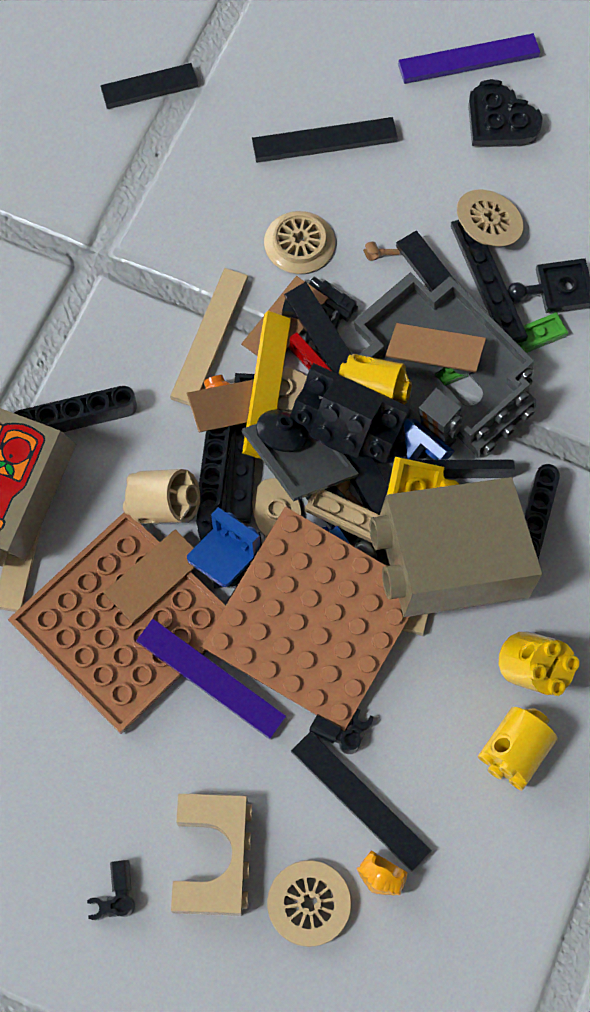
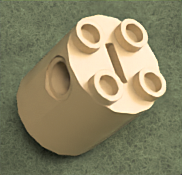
M186 469L139 471L128 475L123 511L136 522L145 524L183 523L192 520L198 512L200 489L195 476Z

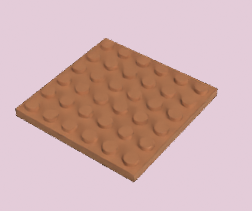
M284 507L201 648L311 713L318 714L342 727L341 730L345 731L409 617H403L399 598L389 600L386 597L382 581V569L386 565L291 509Z
M122 513L8 619L36 650L120 734L182 676L136 642L150 621L154 619L203 655L206 650L201 648L226 606L197 577L189 572L135 622L131 623L103 592L160 542L140 523L125 513Z

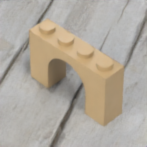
M178 794L177 825L182 827H207L220 831L227 837L232 846V858L227 870L220 877L212 881H173L172 913L242 916V909H247L248 891H243V879H249V862H244L245 850H250L251 833L245 832L246 821H251L252 804H247L246 796Z

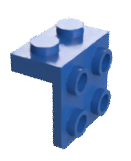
M218 507L211 514L213 529L188 553L187 561L222 587H228L253 561L260 549V536L253 527H246L238 521L234 514L226 513Z

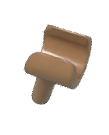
M374 241L366 243V249L363 250L366 258L370 261H374L384 255L400 254L398 249H378Z
M349 480L336 485L346 499L361 507L364 506L348 491L351 485Z

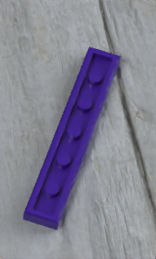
M534 33L399 59L398 66L403 82L406 84L537 58L540 55V49Z
M154 619L150 621L136 640L138 644L268 739L273 736L285 719L286 715Z

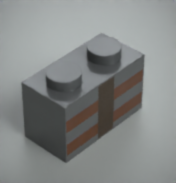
M435 388L419 407L421 424L446 442L449 437L454 438L462 429L461 406Z

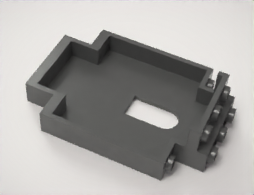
M410 272L354 320L355 330L370 345L359 355L405 364L406 374L412 382L410 397L405 404L412 409L408 419H416L421 423L419 407L435 388L439 389L461 406L462 429L455 437H458L477 458L483 453L488 455L497 446L496 442L502 436L504 438L510 436L515 431V425L518 422L528 420L535 413L536 399L529 393L530 384L526 381L533 374L534 360L451 277H448L435 290L430 292ZM396 323L486 338L477 372L468 374L482 389V399L477 404L471 406L461 403L436 377L445 367L386 357L385 355ZM449 437L444 443L451 447L456 442V438Z

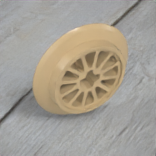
M478 189L465 193L458 201V219L468 235L474 240L490 246H507L513 244L521 237L523 232L521 214L515 205L504 196L493 191Z
M293 211L279 216L269 225L264 237V247L267 256L278 268L290 273L304 274L320 269L330 260L335 249V236L329 224L318 215L306 211ZM296 224H301L300 229L297 228ZM300 237L304 238V241L296 243V240H298ZM299 252H302L304 256H298Z
M310 860L296 862L283 869L272 882L267 899L268 914L277 932L289 942L306 947L319 946L334 939L345 927L351 910L350 892L342 876L329 865ZM307 879L316 880L312 891L308 889ZM304 880L305 892L301 891L296 882ZM319 882L327 886L320 893H315ZM291 886H294L300 897L292 895L287 891ZM330 890L333 898L321 900L320 897ZM305 896L317 900V903L314 904V910L311 912L308 908L303 909L301 907ZM288 897L298 903L284 905V899ZM333 902L334 909L329 910L320 904ZM299 908L290 917L285 912L286 909ZM319 910L331 915L327 922L321 917L318 912ZM302 913L299 926H296L291 920ZM313 915L317 916L323 924L322 926L314 927ZM306 916L310 918L311 929L302 928Z

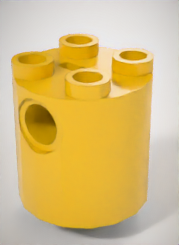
M357 354L349 355L347 363L341 364L339 375L404 405L408 402L412 382L406 374L405 364Z
M517 632L509 636L503 643L499 652L498 664L501 674L508 682L545 695L560 696L572 682L575 671L579 668V659L574 656V652L568 644L560 640L531 632Z
M511 707L477 757L489 766L487 771L500 780L502 777L507 778L511 785L522 791L558 738L555 732L547 725L550 721L549 718L539 710Z

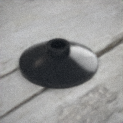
M280 409L269 410L263 413L256 425V431L261 441L268 447L281 452H292L303 447L308 438V431L305 426L294 422L290 418L291 412Z

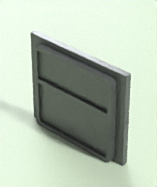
M257 424L242 430L244 436L293 502L353 479L359 474L344 454L336 452L310 437L309 432L303 447L292 452H281L268 447L261 441L256 431Z

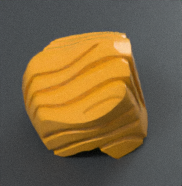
M371 850L361 862L360 867L356 868L364 884L372 893L401 895L408 872Z

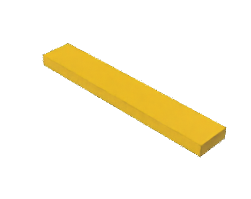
M267 311L263 318L246 427L257 424L259 417L263 413L277 409L291 318L271 311ZM245 437L242 453L261 459Z

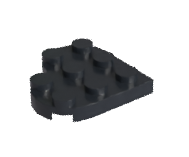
M489 79L481 81L479 86L475 87L473 91L471 90L468 110L472 146L521 145L536 141L543 119L539 109L536 110L533 106L529 105L527 100L517 99L514 90L510 91L508 87L502 85L500 80Z

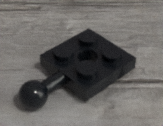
M586 258L538 264L535 270L539 284L525 286L520 282H515L507 289L513 302H521L526 296L541 294L546 313L590 307V274ZM563 281L569 282L572 288L569 290L562 289L559 283Z

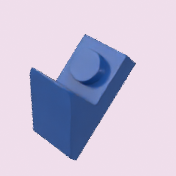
M406 419L404 422L407 457L409 460H416L425 448H427L425 452L435 460L449 459L455 452L418 420Z

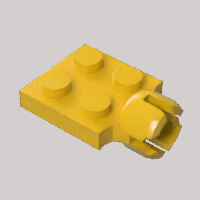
M395 457L387 495L459 485V483L455 480L444 478V467Z

